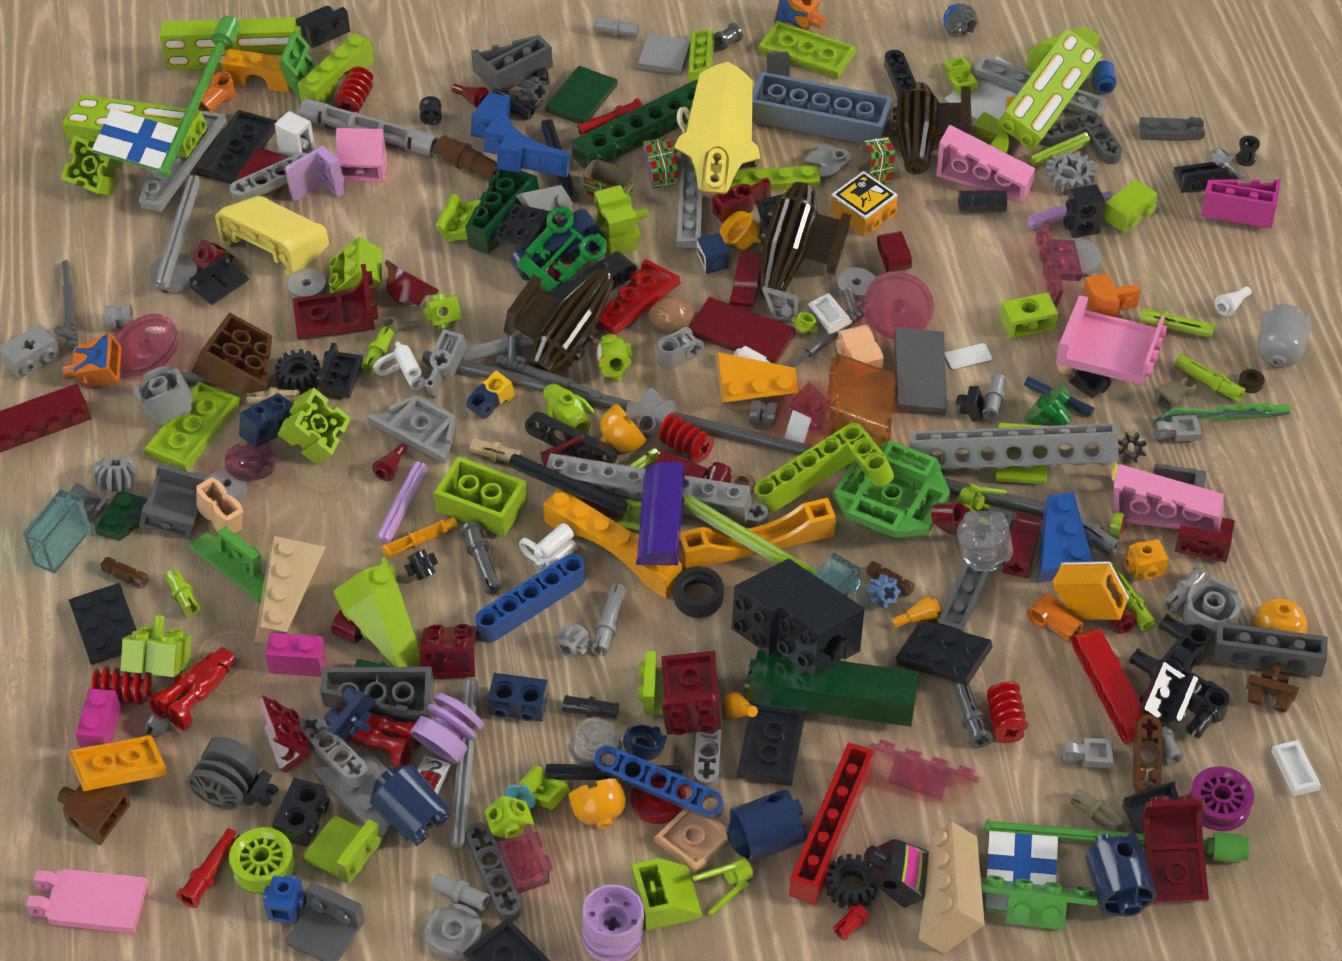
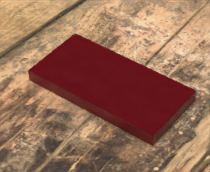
M708 297L689 326L692 330V335L696 338L734 352L738 348L742 349L744 346H747L764 355L766 360L773 364L778 363L796 334L795 327L712 297Z

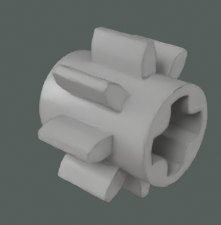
M578 624L569 625L568 628L563 626L556 635L559 638L557 641L558 649L568 657H577L578 654L584 655L590 647L587 643L590 640L588 632Z

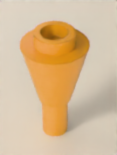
M927 595L909 608L906 613L891 618L894 628H897L909 622L936 620L941 609L936 598L931 599Z
M739 692L729 693L722 703L723 713L730 719L744 716L755 717L758 713L757 708L750 705Z

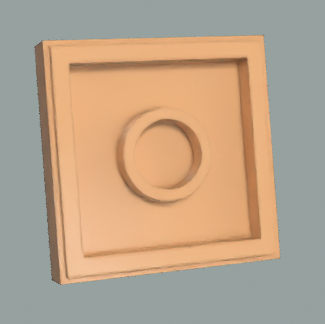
M685 809L654 837V842L680 863L688 866L689 870L696 875L729 844L726 836V826L716 819H706Z

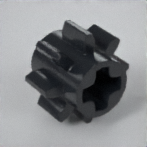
M1125 432V437L1122 440L1118 439V444L1120 445L1118 455L1124 454L1122 458L1124 463L1128 459H1133L1136 464L1137 458L1140 455L1146 456L1142 447L1146 446L1147 443L1145 440L1138 441L1140 437L1138 432L1134 436H1129ZM1129 443L1134 445L1133 452H1129L1127 449Z
M422 549L407 556L409 563L404 565L409 577L416 575L419 581L436 573L434 566L439 563L434 552L427 554L426 550Z

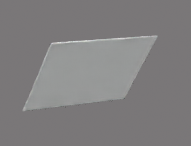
M793 410L784 438L804 443L812 418Z

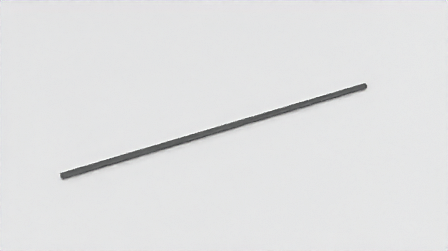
M425 351L422 362L430 364L432 352ZM461 359L456 370L488 378L495 371H498L510 380L513 385L543 392L546 386L552 384L532 376ZM572 388L567 389L573 394L579 395L590 404L611 408L614 404L618 403L625 412L627 403L631 402L630 400L602 394L601 399L591 398L587 393ZM674 412L677 418L681 417L684 419V423L690 422L692 428L696 426L700 428V431L797 455H801L813 447V445ZM945 478L951 493L960 494L964 487H970L971 485ZM981 493L987 502L1043 515L1045 502L1008 493Z

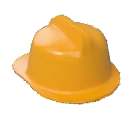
M738 211L729 216L719 230L725 244L732 245L740 250H746L754 243H761L758 238L761 231L760 226L754 220L752 214L744 211Z

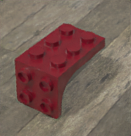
M361 264L362 278L360 282L347 291L293 298L298 340L375 330L374 320L378 319L377 305H372V303H376L374 287L369 288V286L374 284L372 271H367L366 264Z
M715 651L661 656L664 700L661 702L667 735H684L692 732L708 733L714 730H721Z
M1197 795L1180 796V800H1168L1167 796L1152 797L1151 801L1146 802L1141 812L1145 858L1157 892L1156 899L1152 904L1208 902L1209 900L1202 832V815L1205 799H1198Z

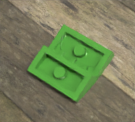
M294 31L289 38L279 63L288 85L300 97L298 82L318 64L307 54L310 46Z

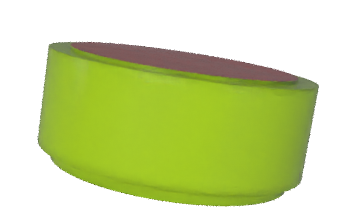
M1115 512L1112 516L1109 535L1114 538L1121 539L1125 513Z

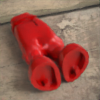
M220 647L215 653L210 652L206 657L179 675L167 689L152 695L148 699L149 707L161 718L169 716L170 721L176 728L186 731L192 725L191 709L197 702L207 698L219 686L226 673L231 671V665L236 661V656L223 647ZM187 692V694H185L182 698H180L179 700L176 701V699H177L181 694Z
M371 713L372 715L366 721L371 727L368 733L360 729L355 736L350 734L347 739L357 744L388 751L391 754L392 764L395 767L409 765L412 757V748L417 749L421 745L410 733L416 722H397L391 717ZM387 734H392V735H395V736H397V737H399V738L390 737V736H386V735H387Z

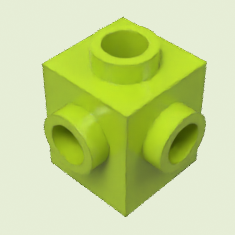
M441 293L430 296L431 301L425 302L426 308H423L426 322H430L431 326L438 325V329H444L453 326L452 321L462 319L456 295L445 297V294ZM441 307L444 309V313L442 315L439 314V309Z
M502 795L484 811L492 835L517 840L535 825L526 801Z

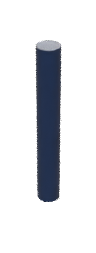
M1027 377L1024 386L1043 395L1048 394L1053 389L1030 377ZM1071 396L1064 403V405L1090 417L1095 410L1094 407Z

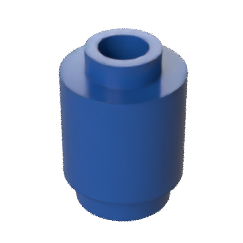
M1106 60L1097 62L1092 69L1094 87L1099 93L1108 94L1116 86L1114 65Z

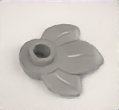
M829 144L816 145V151L810 152L805 158L806 163L820 166V178L838 174L851 161V156L846 150L836 149Z
M1221 147L1212 150L1211 155L1213 158L1211 160L1221 168L1224 165L1227 166L1237 178L1245 179L1247 177L1245 173L1240 172L1232 165L1231 160L1233 157Z
M650 388L643 395L640 403L631 401L627 403L626 407L627 416L636 424L644 437L655 436L659 432L666 416L675 411L674 401L662 402L660 395L653 388ZM652 421V428L646 429V424Z

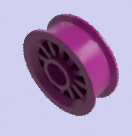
M1222 766L1210 767L1201 771L1195 777L1189 794L1197 795L1198 799H1205L1202 825L1216 831H1230L1242 826L1248 819L1254 802V790L1249 780L1240 772Z

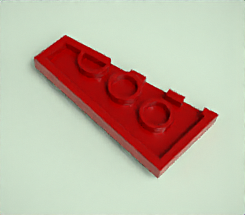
M645 259L641 263L642 268L639 271H635L630 277L631 281L629 284L619 290V296L616 300H611L603 310L597 327L610 334H618L652 307L655 302L680 285V276Z

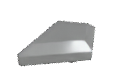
M762 287L775 321H791L792 317L798 316L797 295Z

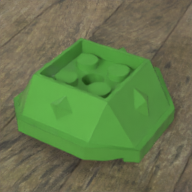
M891 440L881 444L879 448L885 454L894 473L893 480L885 486L873 484L856 461L850 464L834 490V499L846 519L869 527L873 532H881L903 541L915 536L929 534L934 525L931 519L933 505L935 503H946L950 495L937 458Z

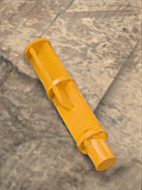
M455 517L448 520H439L433 525L414 533H408L407 536L391 543L383 544L382 552L389 559L395 554L412 547L415 548L417 545L442 534H447L448 530L457 527L458 523Z

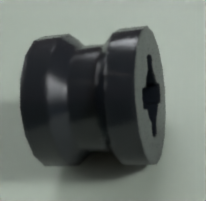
M433 96L423 98L419 103L420 120L427 125L438 124L442 120L441 101Z

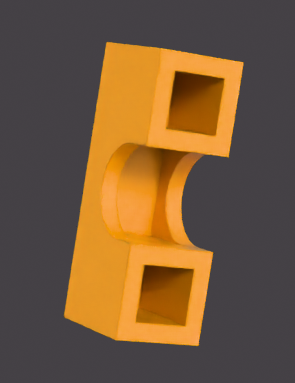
M228 49L221 63L223 72L231 74L234 85L247 86L251 76L258 75L266 81L268 90L289 93L291 89L280 68L279 61L282 56Z

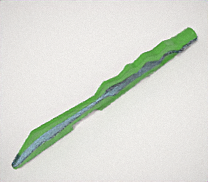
M1241 403L1234 407L1222 405L1216 410L1175 407L1155 419L1154 424L1156 425V422L1159 421L1170 422L1172 416L1196 415L1197 419H1213L1214 422L1243 418H1266L1290 414V406L1273 405L1270 403H1250L1244 405Z

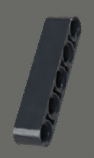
M616 251L548 294L561 301L595 270L602 269L608 271L613 277L614 285L611 290L612 292L631 279L632 274L637 271V266L621 252Z

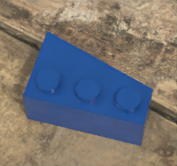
M1074 492L1049 495L1043 509L1037 583L1053 581L1061 563L1093 562Z

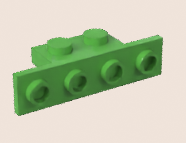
M227 527L217 531V537L208 531L189 543L190 549L257 602H261L265 575L261 572V554L255 547L248 545L237 533H233Z
M996 875L981 878L982 892L1008 895L1006 923L1064 930L1067 902L1097 906L1096 892L1091 891V888L1086 886H1074V889L1064 888L1061 884L1046 882L1045 885L1033 884L1028 879H1016V882L1006 881L1003 877Z

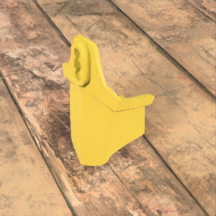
M730 62L715 65L699 74L686 132L679 136L673 149L674 155L679 150L691 157L697 177L698 189L703 192L726 194L743 163L754 161V165L759 166V149L752 141L753 81L741 69ZM713 157H719L721 159L720 161H718V164H715V160L713 159ZM716 178L718 182H712L710 179Z

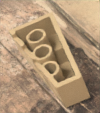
M274 536L268 551L254 642L267 644L270 633L287 634L326 548L325 546Z
M950 822L932 836L919 932L920 941L943 954L985 926L977 836L953 822Z

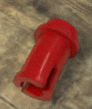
M860 904L850 906L849 912L832 929L839 938L841 937L845 941L861 924L865 925L867 923L869 914Z

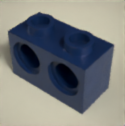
M277 393L240 412L239 436L255 448L278 437V432L286 418L292 416L289 411L293 403Z
M494 673L487 699L489 715H495L499 718H518L528 722H543L549 696L548 680Z

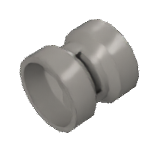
M131 304L122 305L118 308L114 305L105 307V322L108 330L116 329L118 326L133 328L134 318Z

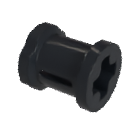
M1246 135L1239 141L1240 151L1236 155V161L1243 166H1252L1257 161L1256 151L1260 147V141L1254 136Z

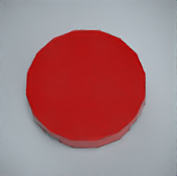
M652 781L651 785L659 789L665 786L666 781ZM634 787L631 789V806L634 813L643 821L651 824H665L671 822L683 810V808ZM681 788L678 791V798L686 799L685 788Z

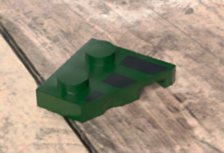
M124 491L117 492L96 525V534L121 541L132 530L140 528L141 512L148 498Z

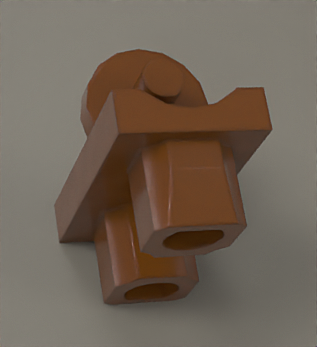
M1276 664L1274 671L1263 669L1261 677L1250 674L1246 689H1248L1247 702L1262 705L1264 695L1268 694L1275 696L1273 709L1287 713L1292 701L1294 702L1299 687L1289 685L1290 676L1280 674L1281 666Z

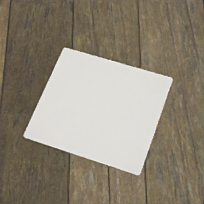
M1000 57L995 58L996 60L1010 64L1007 61L1001 59ZM974 76L978 82V90L971 91V115L978 119L983 112H986L999 120L1005 112L1006 98H1015L1019 91ZM953 91L945 97V100L949 103L961 102V94H956Z

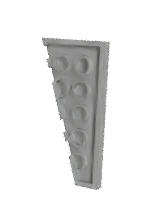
M201 111L207 124L206 131L188 158L176 157L169 177H161L157 171L148 169V179L144 182L139 199L142 209L162 212L227 122L224 114Z

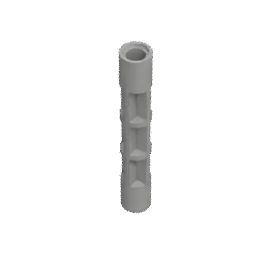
M305 98L301 103L299 116L311 121V123L336 129H383L385 143L429 157H433L436 154L435 145L439 139L438 135L414 128H406L389 123L386 120L364 116L357 112L353 113Z

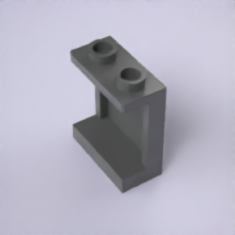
M159 464L149 497L141 512L139 526L190 540L199 514L196 506V488L199 484L208 480V478L198 473H191L173 466Z

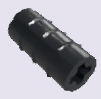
M983 189L981 191L959 190V212H1006V191H984Z

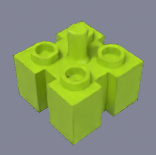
M74 135L69 149V153L73 154L71 162H65L60 179L75 185L84 186L83 188L98 194L113 196L119 179L114 177L116 169L122 170L124 162L92 153L96 140Z
M621 185L594 192L595 207L597 209L595 221L607 240L606 244L609 254L616 251L624 254L638 250L640 232L637 223H640V219L648 217L647 209H633L630 195L628 193L625 194Z
M312 388L296 398L289 411L292 416L285 419L278 435L292 446L299 444L302 447L300 453L314 464H317L333 455L340 441L337 436L345 432L351 417L337 406L331 409L327 405L328 399L315 388Z
M154 615L153 626H141L137 631H133L132 635L123 638L121 671L149 672L152 675L167 677L176 676L180 673V670H185L190 666L192 635L183 634L181 629H168L167 633H164L165 617L163 615Z

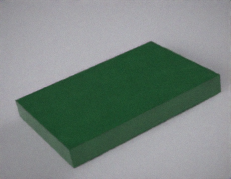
M578 66L546 104L545 110L550 114L577 124L587 122L618 86V79Z

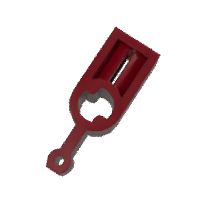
M763 178L754 185L738 184L729 188L726 194L713 195L712 213L722 224L735 212L744 211L751 213L757 200L771 196V181L768 178Z
M740 251L733 290L730 296L731 305L754 308L756 294H758L760 287L762 253Z
M1017 512L1004 557L1002 573L1028 579L1043 518Z

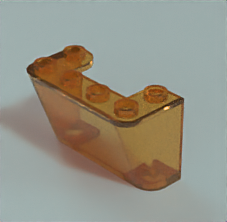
M836 352V357H831L830 372H834V374L829 373L827 405H831V407H826L825 422L830 423V426H825L824 439L850 423H858L877 446L880 447L881 444L890 441L895 373Z

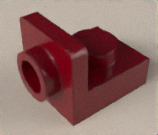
M202 239L192 257V261L204 269L225 254L228 255L231 262L235 256L219 244Z

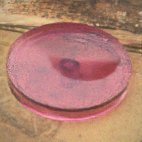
M888 272L874 279L867 288L863 299V311L868 323L875 331L885 337L894 339L896 327L924 330L932 318L934 301L930 290L919 278L905 272Z
M161 314L144 315L131 321L118 333L115 340L121 346L120 371L129 376H143L153 369L162 367L171 359L177 350L180 335L170 318Z

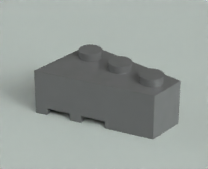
M539 35L514 40L512 45L499 47L497 44L491 46V50L479 52L476 49L471 51L473 71L493 90L497 88L503 92L524 82V80L532 78V74L536 69L546 67L548 70L553 67L552 47Z

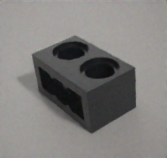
M1097 184L1073 188L1069 191V198L1066 200L1067 211L1066 216L1063 217L1064 228L1069 230L1072 238L1100 233L1105 199Z
M294 777L272 823L273 829L282 832L291 843L307 847L311 837L314 838L317 835L321 815L326 814L330 805V798L327 797L325 786ZM296 823H302L298 826H293Z

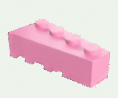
M949 125L939 143L936 176L980 190L983 189L984 191H1006L1007 198L1024 202L1033 185L1035 168Z
M1119 464L1114 483V513H1125V523L1179 529L1180 525L1219 532L1224 511V494Z

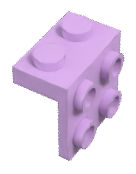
M322 145L287 165L285 172L290 197L296 201L323 185L336 197L344 194L343 183L345 181L341 174L340 167L342 164L336 154H332Z

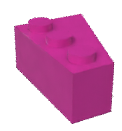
M1252 179L1251 183H1238V180H1208L1201 216L1231 221L1236 224L1243 223L1259 228L1272 229L1281 179H1274L1273 183H1260L1259 179Z

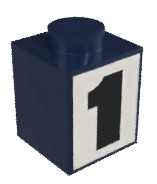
M720 232L697 238V255L706 274L729 268V251Z

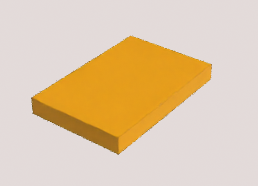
M151 735L69 751L70 761L83 791L166 775V765Z

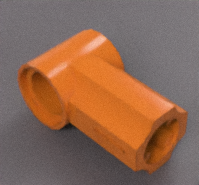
M218 72L212 77V85L206 90L199 105V110L213 112L222 102L230 101L236 96L231 74L228 72Z
M1045 593L1027 610V616L1035 626L1040 628L1047 626L1068 642H1072V635L1080 633L1083 629L1084 623L1064 610L1058 598L1050 593Z

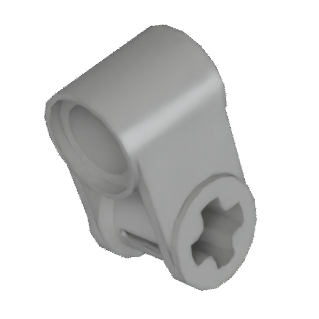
M683 327L673 334L662 337L658 341L657 363L665 369L675 368L677 365L699 356L704 349V343L692 335V330L689 327Z

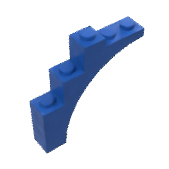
M489 93L472 114L471 136L484 138V152L497 154V168L518 173L521 169L567 177L570 167V152L543 145L526 137L509 121L511 97Z

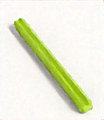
M687 495L684 498V510L775 564L789 558L819 578L820 573L698 499L691 495Z

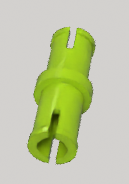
M381 327L375 341L370 343L368 347L369 352L361 364V368L365 372L371 367L369 373H375V362L387 354V347L395 335L390 328L385 334L387 327Z
M174 569L176 577L172 570L168 571L165 575V580L172 590V597L176 602H179L186 616H191L189 608L193 615H196L201 607L193 596L191 585L185 582L178 569Z

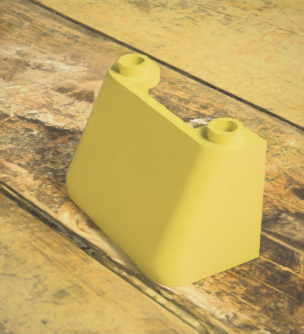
M254 196L223 207L215 215L220 243L230 247L234 242L238 243L241 239H244L272 253L275 263L278 264L281 261L287 269L284 272L289 277L294 272L305 269L329 245L327 230L322 224L315 223L263 196Z

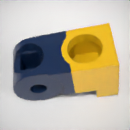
M495 371L472 392L467 399V408L482 419L489 417L494 409L505 400L509 402L515 397L512 382L498 371Z

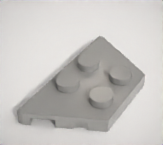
M414 395L405 399L402 403L388 406L387 412L377 416L372 413L367 417L368 423L443 464L447 463L457 423L456 416L418 395Z
M373 754L360 757L368 767L370 779L365 785L357 788L348 786L329 766L316 768L314 776L363 826L368 819L378 823L381 844L384 843L390 825L370 804V799L375 781L387 768ZM352 767L350 769L351 773H355L357 775V773L354 771Z

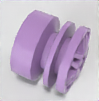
M437 692L433 698L437 705L430 703L427 707V710L434 719L421 716L410 733L431 752L457 765L468 750L460 738L463 737L474 741L477 737L474 731L480 732L484 727V723L461 701Z
M607 884L596 888L587 896L583 904L582 943L586 952L594 959L599 961H626L638 952L642 943L644 905L640 897L633 890L622 885Z

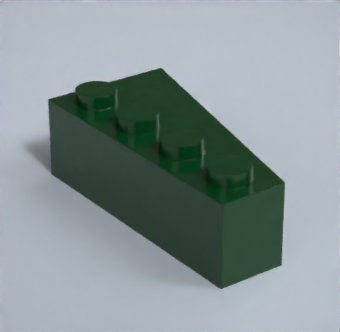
M496 168L497 173L494 177H491L489 188L480 197L481 203L475 207L465 226L470 248L487 254L493 251L499 243L493 242L491 236L514 204L522 205L517 195L519 193L539 190L536 175L524 171L518 173Z

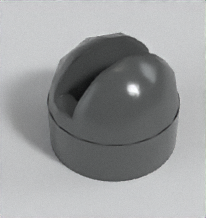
M150 714L144 727L148 735L152 733V737H159L165 733L169 724Z

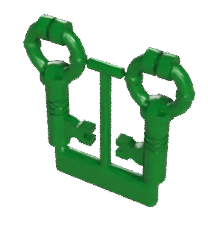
M566 206L557 207L549 212L546 219L547 228L525 250L527 254L516 264L530 278L533 274L541 278L540 287L548 293L569 281L586 262L603 258L607 250V240L599 233L583 238L581 234L571 228L574 221V213ZM557 213H560L568 220L564 227L558 228L556 224L552 223V219ZM568 230L573 234L542 268L529 259V256L533 257L535 253L540 255L544 261L547 259L546 255H551L542 246L553 234L564 233ZM577 237L582 240L579 247L580 255L569 267L563 266V263L558 260V266L554 265L553 268L556 271H560L561 276L558 278L559 281H555L545 270ZM593 240L601 247L598 254L591 255L585 250V246L589 241Z

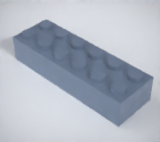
M761 71L752 92V122L862 144L865 140L885 136L891 119L893 97Z

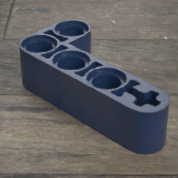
M578 209L573 212L574 221L571 228L575 229L583 238L598 233L605 238L599 226L586 209ZM564 218L556 224L557 227H564L568 220ZM570 230L564 233L553 234L542 246L551 255H546L547 259L545 261L536 253L533 257L529 256V259L542 268L573 234ZM576 237L558 256L555 262H558V260H561L580 247L582 240ZM593 240L589 241L585 246L589 252H595L601 248ZM520 248L512 254L510 262L523 280H530V277L516 266L517 262L527 254L525 252L527 248Z

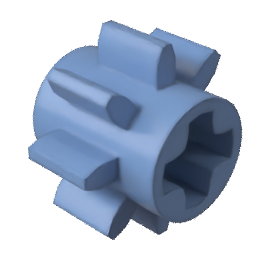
M880 574L879 579H870L869 589L866 590L872 597L869 601L870 603L879 604L882 608H887L888 603H897L898 593L901 592L895 585L897 579L891 577L888 579V576Z

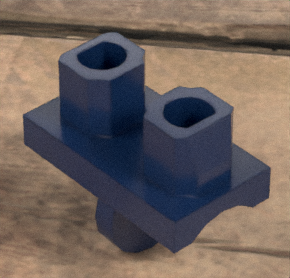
M348 687L341 695V699L347 704L341 712L333 707L324 716V719L330 726L327 730L344 740L350 734L355 736L360 729L367 733L369 732L371 727L366 721L372 715L369 710L376 702L371 696Z

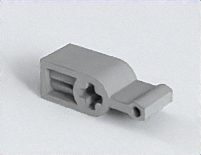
M446 329L442 330L430 356V364L433 371L430 378L425 381V387L430 397L436 398L439 395L438 390L442 381L450 379L455 374L467 348L464 335Z

